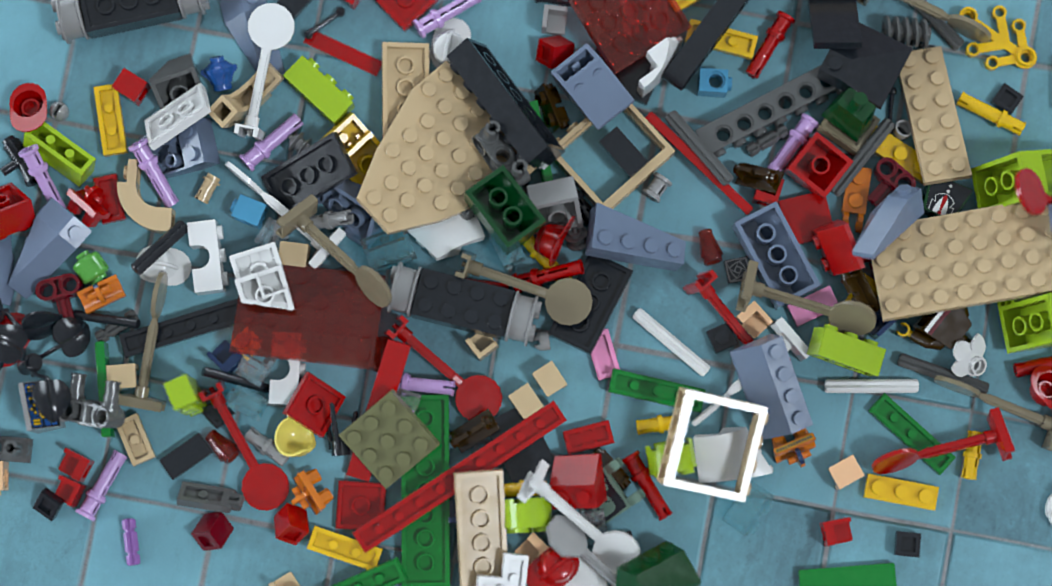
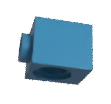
M700 68L697 96L725 98L727 91L732 89V77H728V70ZM716 78L721 82V86L714 88L709 84V80Z
M240 194L238 199H234L230 208L231 216L235 220L259 230L269 210L267 204Z

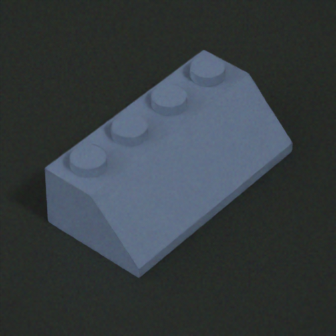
M777 201L734 222L732 229L748 259L759 262L757 276L766 287L802 297L821 286ZM770 299L775 310L787 304Z
M769 334L729 351L746 401L768 408V422L763 426L762 430L763 440L793 434L813 425L782 336Z

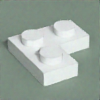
M503 552L501 576L477 575L476 586H526L529 556L527 554Z

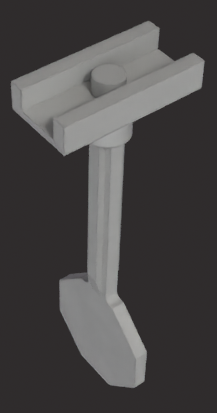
M562 515L554 516L546 527L549 545L562 557L581 556L612 586H616V574L587 548L585 532L568 517Z

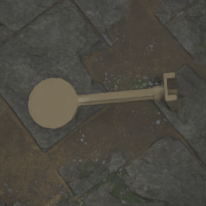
M869 0L857 1V3L866 6ZM900 0L937 19L945 20L957 33L968 39L987 43L992 37L987 28L971 18L958 14L949 15L941 8L924 0Z
M309 195L277 220V224L281 226L276 230V234L283 239L296 228H300L304 233L307 232L340 264L355 275L360 289L370 301L382 308L391 304L392 294L384 279L368 266L358 267L347 254L314 225V222L310 219L317 213L318 199L314 195Z
M467 251L461 255V258L467 259V262H462L461 266L465 267V269L457 270L455 276L464 279L469 277L470 274L477 277L481 275L545 298L548 314L560 324H578L587 318L592 309L593 299L591 292L578 279H560L547 289L485 267L483 263L475 261L477 254Z
M749 260L746 272L744 271L736 310L745 312L752 295L760 298L764 296L826 315L830 325L837 327L838 331L843 334L844 332H851L857 335H864L875 328L877 317L868 305L857 301H841L833 306H828L766 287L764 283L755 281L759 262Z
M164 271L159 272L153 289L151 300L152 320L148 326L138 385L135 387L134 394L119 393L118 403L122 406L155 412L165 411L166 401L148 397L150 390L148 385L159 329L158 318L162 313L167 293L168 276Z
M935 376L934 382L944 388L963 395L979 398L988 405L996 408L999 407L1003 411L1036 423L1040 428L1048 430L1041 448L1052 451L1051 416L1046 414L1040 415L991 394L981 393L975 387L944 376Z

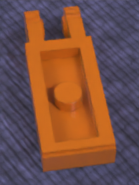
M863 167L844 190L841 221L849 224V214L857 215L855 232L861 233L866 214L872 174L871 168Z

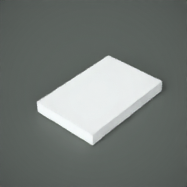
M198 83L144 121L148 145L153 151L211 112L207 91L202 83Z

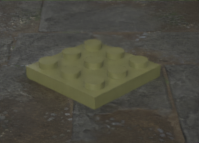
M393 389L339 434V437L385 489L440 444L437 438Z

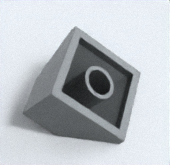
M191 53L169 60L149 79L160 109L198 83H202Z

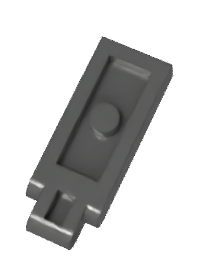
M183 481L177 496V505L230 513L231 510L240 511L242 509L245 497L242 494H237L234 489Z

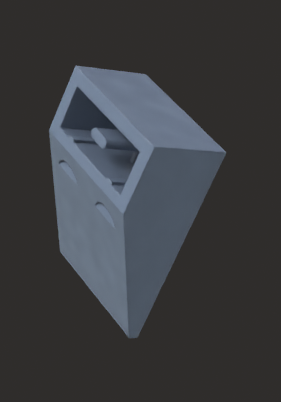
M588 43L550 72L556 85L597 130L601 129L635 102L633 97Z
M201 118L154 151L149 146L153 155H157V164L166 179L201 171L220 164L210 118ZM146 134V135H143V136H141V137H138L139 140H141V139H143V138H147V134Z

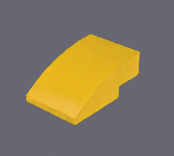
M349 112L322 138L332 132L338 133L358 173L349 180L362 185L380 141L363 125L354 113Z

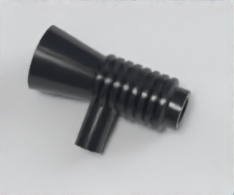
M14 135L5 138L2 142L4 145L3 149L11 159V162L1 167V172L6 176L18 168L27 187L37 185L38 183L34 176L32 177L28 174L29 168L23 157L18 155L25 148L19 138H15Z

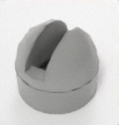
M55 102L50 106L49 114L56 121H64L69 116V108L62 102ZM59 106H62V107L58 110L56 116L53 115V114L55 113V111L57 110V108H58Z
M902 119L895 124L893 134L897 139L905 140L911 136L912 132L908 120Z
M548 331L537 333L533 341L539 340L540 344H535L534 347L540 351L551 350Z

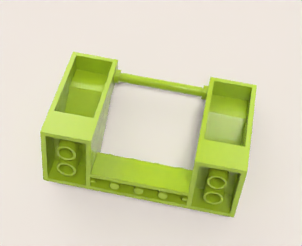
M1052 149L1019 151L971 168L978 209L1002 204L1003 206L1020 204L1015 189V176L1023 168L1033 170L1040 178L1045 193L1052 197ZM1052 293L1037 297L1030 296L997 302L1007 354L1052 347Z

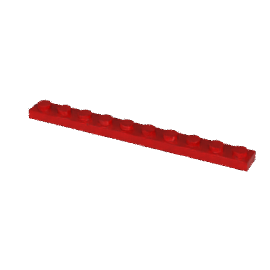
M552 401L352 534L363 551L367 553L455 495L454 473L493 470L566 422V418L555 401Z

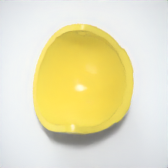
M289 417L282 420L275 431V446L284 456L301 457L310 453L316 446L314 433Z

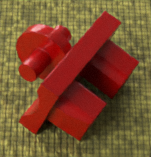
M87 185L79 191H74L72 188L68 189L66 195L71 199L66 208L71 213L81 215L84 210L85 214L81 222L86 226L96 227L101 219H109L111 213L101 205L104 199L102 198L103 189L100 186L94 185L89 187Z

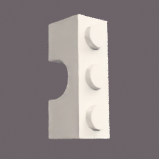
M215 219L187 223L189 246L192 249H206L210 255L206 266L192 269L194 293L200 296L226 292V286H229L228 272H224L223 263L227 262L225 248L221 249L220 239H224L223 226L219 225Z
M273 332L272 357L286 359L289 362L290 371L284 379L270 380L268 403L270 405L287 406L306 372V363L302 362L303 354H307L308 340H304V335L301 333Z

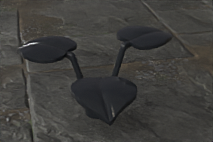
M0 298V323L7 316L14 325L20 327L26 333L28 340H41L52 335L55 323L63 318L62 314L35 311L27 314L22 319L21 324H19L10 314L9 309L3 308ZM0 362V370H1V369L3 368V366H4V363H2V362Z
M72 317L62 318L57 321L53 326L52 336L58 345L41 355L36 353L26 355L27 351L23 347L27 344L28 338L20 327L12 324L0 325V362L12 364L18 361L17 368L21 374L45 380L34 384L32 398L40 413L49 422H56L70 404V390L63 381L58 379L50 381L48 376L37 373V371L42 368V359L60 348L67 357H76L82 354L90 342L89 325L85 321Z

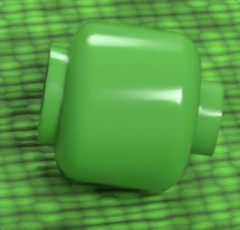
M85 250L75 257L77 262L73 265V270L83 284L93 285L108 277L106 273L109 270V266L99 252L93 251L89 253L88 250Z

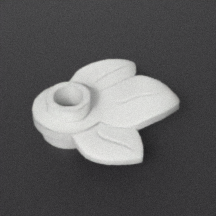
M977 333L970 343L963 340L955 343L953 355L957 361L952 365L951 370L956 376L963 377L969 375L974 377L980 376L985 372L987 362L983 355L986 344L981 334Z

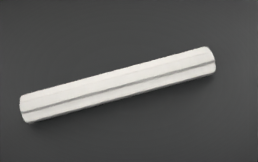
M639 308L632 317L637 323L700 376H705L710 370V366L642 308Z
M827 379L824 382V390L826 393H917L919 382L917 379Z

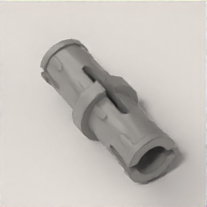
M350 209L339 212L330 210L325 211L324 214L313 215L310 219L318 229L326 228L330 230L340 225H351L354 221V215Z
M251 427L244 436L247 442L260 450V454L263 456L267 455L281 467L290 458L282 455L277 450L274 439L267 438L254 427Z

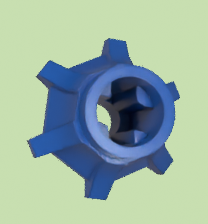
M215 56L210 58L208 66L200 72L201 75L210 81L214 91H224L232 88L231 82L234 72L238 67L237 64L224 60V56Z

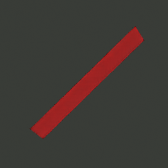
M320 32L314 33L311 39L305 38L303 42L377 76L382 66L381 60Z

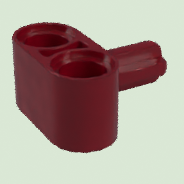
M889 157L882 158L873 168L874 177L880 183L867 199L872 205L877 207L890 192L892 193L898 187L899 180H904L911 187H915V178L894 159ZM880 165L889 166L891 174H883L880 171Z
M69 273L40 281L35 288V292L41 300L47 303H56L58 312L63 315V318H75L70 299L78 296L77 292L84 289V284L78 276ZM70 280H76V288L68 291L67 283ZM47 286H52L54 290L50 297L44 296V289Z

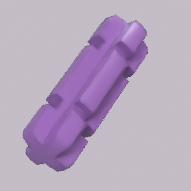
M134 518L122 520V529L125 530L123 537L125 552L128 554L126 556L128 566L138 565L141 562L140 554L137 553L139 545L137 532L135 531L136 520Z

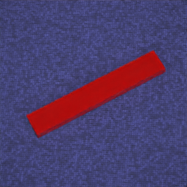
M650 112L645 117L655 129L747 216L753 211V207L729 184L723 186L690 147L653 112Z
M390 338L387 340L366 411L392 389L397 393L412 345ZM353 452L346 475L369 482L372 473Z

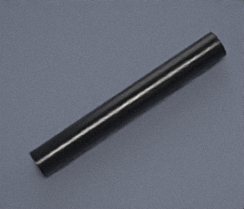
M74 310L73 312L76 319L136 329L140 327L139 319L94 312L86 314L85 311Z
M205 366L202 369V376L269 393L270 384Z

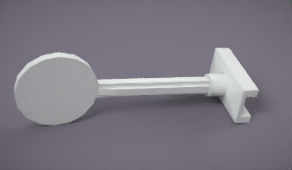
M266 3L257 7L251 13L248 20L249 35L251 40L258 47H261V54L249 113L246 115L244 124L235 123L234 133L242 138L249 136L259 141L264 139L265 132L258 128L260 120L258 115L271 51L286 46L291 41L295 32V22L291 13L284 6L276 3Z
M228 161L225 164L232 173L259 194L266 204L280 216L289 211L277 199L265 193L232 163ZM296 228L317 249L308 262V265L316 271L330 253L307 232L304 233L300 228ZM338 228L328 238L338 246L345 238L346 233L341 228Z
M780 317L770 325L777 335L783 337L787 351L791 350L800 362L809 357V355H806L808 346L783 317ZM739 379L722 396L730 397L742 389ZM712 403L691 424L695 427L721 405Z
M543 459L539 462L534 474L530 471L526 475L517 497L525 503L536 492L540 497L547 499L595 541L593 554L613 573L616 574L618 566L641 554L639 544L632 536L617 530L605 533L600 532L551 489V486L543 480L550 466Z

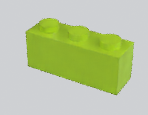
M302 55L284 73L283 77L285 81L335 126L355 108L352 102L354 97L345 89L339 90L335 86L337 84L336 80L328 73L324 76L318 70L320 66L311 57L307 60Z
M46 122L37 130L24 133L23 147L26 148L30 145L38 144V151L43 161L47 162L48 165L80 187L94 172L96 158Z
M824 324V327H814L806 355L865 376H879L886 349L878 347V342L870 339L859 340L857 334L837 332V327Z
M187 374L163 384L176 412L194 417L204 412L202 408L208 406L206 401L202 402L198 395L201 389L197 380Z

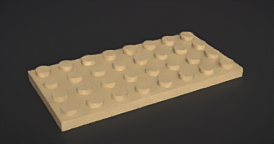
M1002 204L916 220L875 259H871L883 322L1052 293V231L1048 206H1046L1042 214L1037 216L1030 215L1021 204L1003 206Z

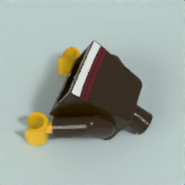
M967 307L922 315L914 324V331L910 330V326L907 323H900L908 331L905 334H901L899 331H896V333L901 338L910 337V341L926 349H953L955 343L959 340L971 342L966 332L972 326V322L968 318L969 311Z

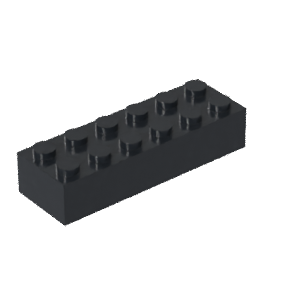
M466 38L447 55L451 62V69L464 79V87L470 93L475 94L478 98L476 102L479 107L484 111L487 110L491 116L489 118L490 121L494 120L499 123L500 129L504 133V141L510 147L515 148L518 152L516 154L518 159L525 160L527 165L533 168L537 167L545 170L565 152L485 44Z

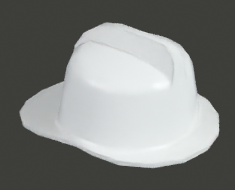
M451 18L444 22L443 28H436L430 50V58L436 68L445 61L451 64L447 55L466 38L471 39V31L463 20Z
M151 246L143 248L138 253L137 258H139ZM169 248L139 276L145 281L155 283L159 272L164 271L168 276L167 286H177L189 278L191 262L183 251Z

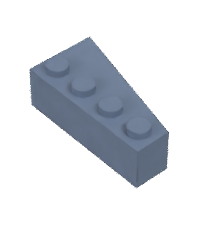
M598 202L591 208L585 248L586 256L670 271H677L684 265L686 241Z

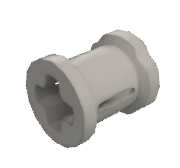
M655 172L653 174L654 179L647 189H643L642 193L654 202L659 203L661 201L660 197L667 187H671L672 182Z

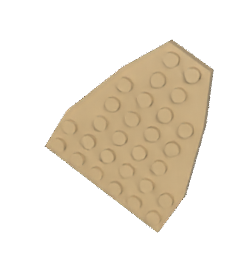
M447 61L411 90L376 149L357 195L356 201L387 235L436 224L470 209L464 200V192L493 172L476 149L472 140L473 136L478 134L487 123L489 124L491 116L487 110L484 111L479 107L476 102L478 98L464 87V79L451 69ZM511 147L513 151L517 154L518 152L515 150V148ZM502 155L496 156L497 160L500 162L507 161L506 158ZM528 165L527 171L529 172V175L533 173L537 169V167L533 168L532 166Z

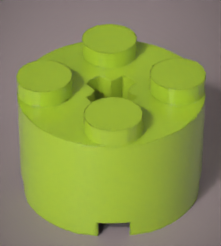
M686 437V442H683L676 470L680 475L694 473V467H697L692 437ZM666 441L653 443V449L649 445L645 446L649 472L656 479Z
M544 497L529 498L525 503L520 499L505 500L506 534L546 531L547 525L552 520V504Z

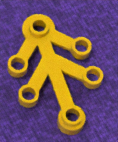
M998 5L991 12L992 18L996 20L998 33L978 19V13L974 8L965 7L958 15H968L971 19L987 28L992 35L990 39L992 42L969 43L965 48V53L968 57L974 58L979 53L1006 50L1011 55L999 58L989 56L984 62L985 68L988 71H994L1000 66L1013 64L1020 69H1029L1034 66L1037 61V54L1034 49L1027 45L1026 23L1024 20L1016 19L1010 26L1011 31L1016 34L1018 45L1016 46L1010 42L1005 17L1007 10L1005 7ZM1001 10L1003 16H997L995 11ZM1015 23L1021 24L1022 29L1017 30ZM969 47H975L977 52L975 54L971 53ZM1021 55H1026L1028 57V61H1022ZM989 60H994L995 63H996V66H995V67H991V66L988 64V61H989Z

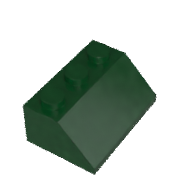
M504 165L464 192L465 202L506 255L528 241L546 223V219Z
M664 541L617 567L616 586H699L701 584V579L685 551L668 541Z

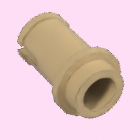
M207 173L206 177L203 176L204 181L194 196L206 204L209 203L216 187L220 186L218 184L220 179L210 173Z

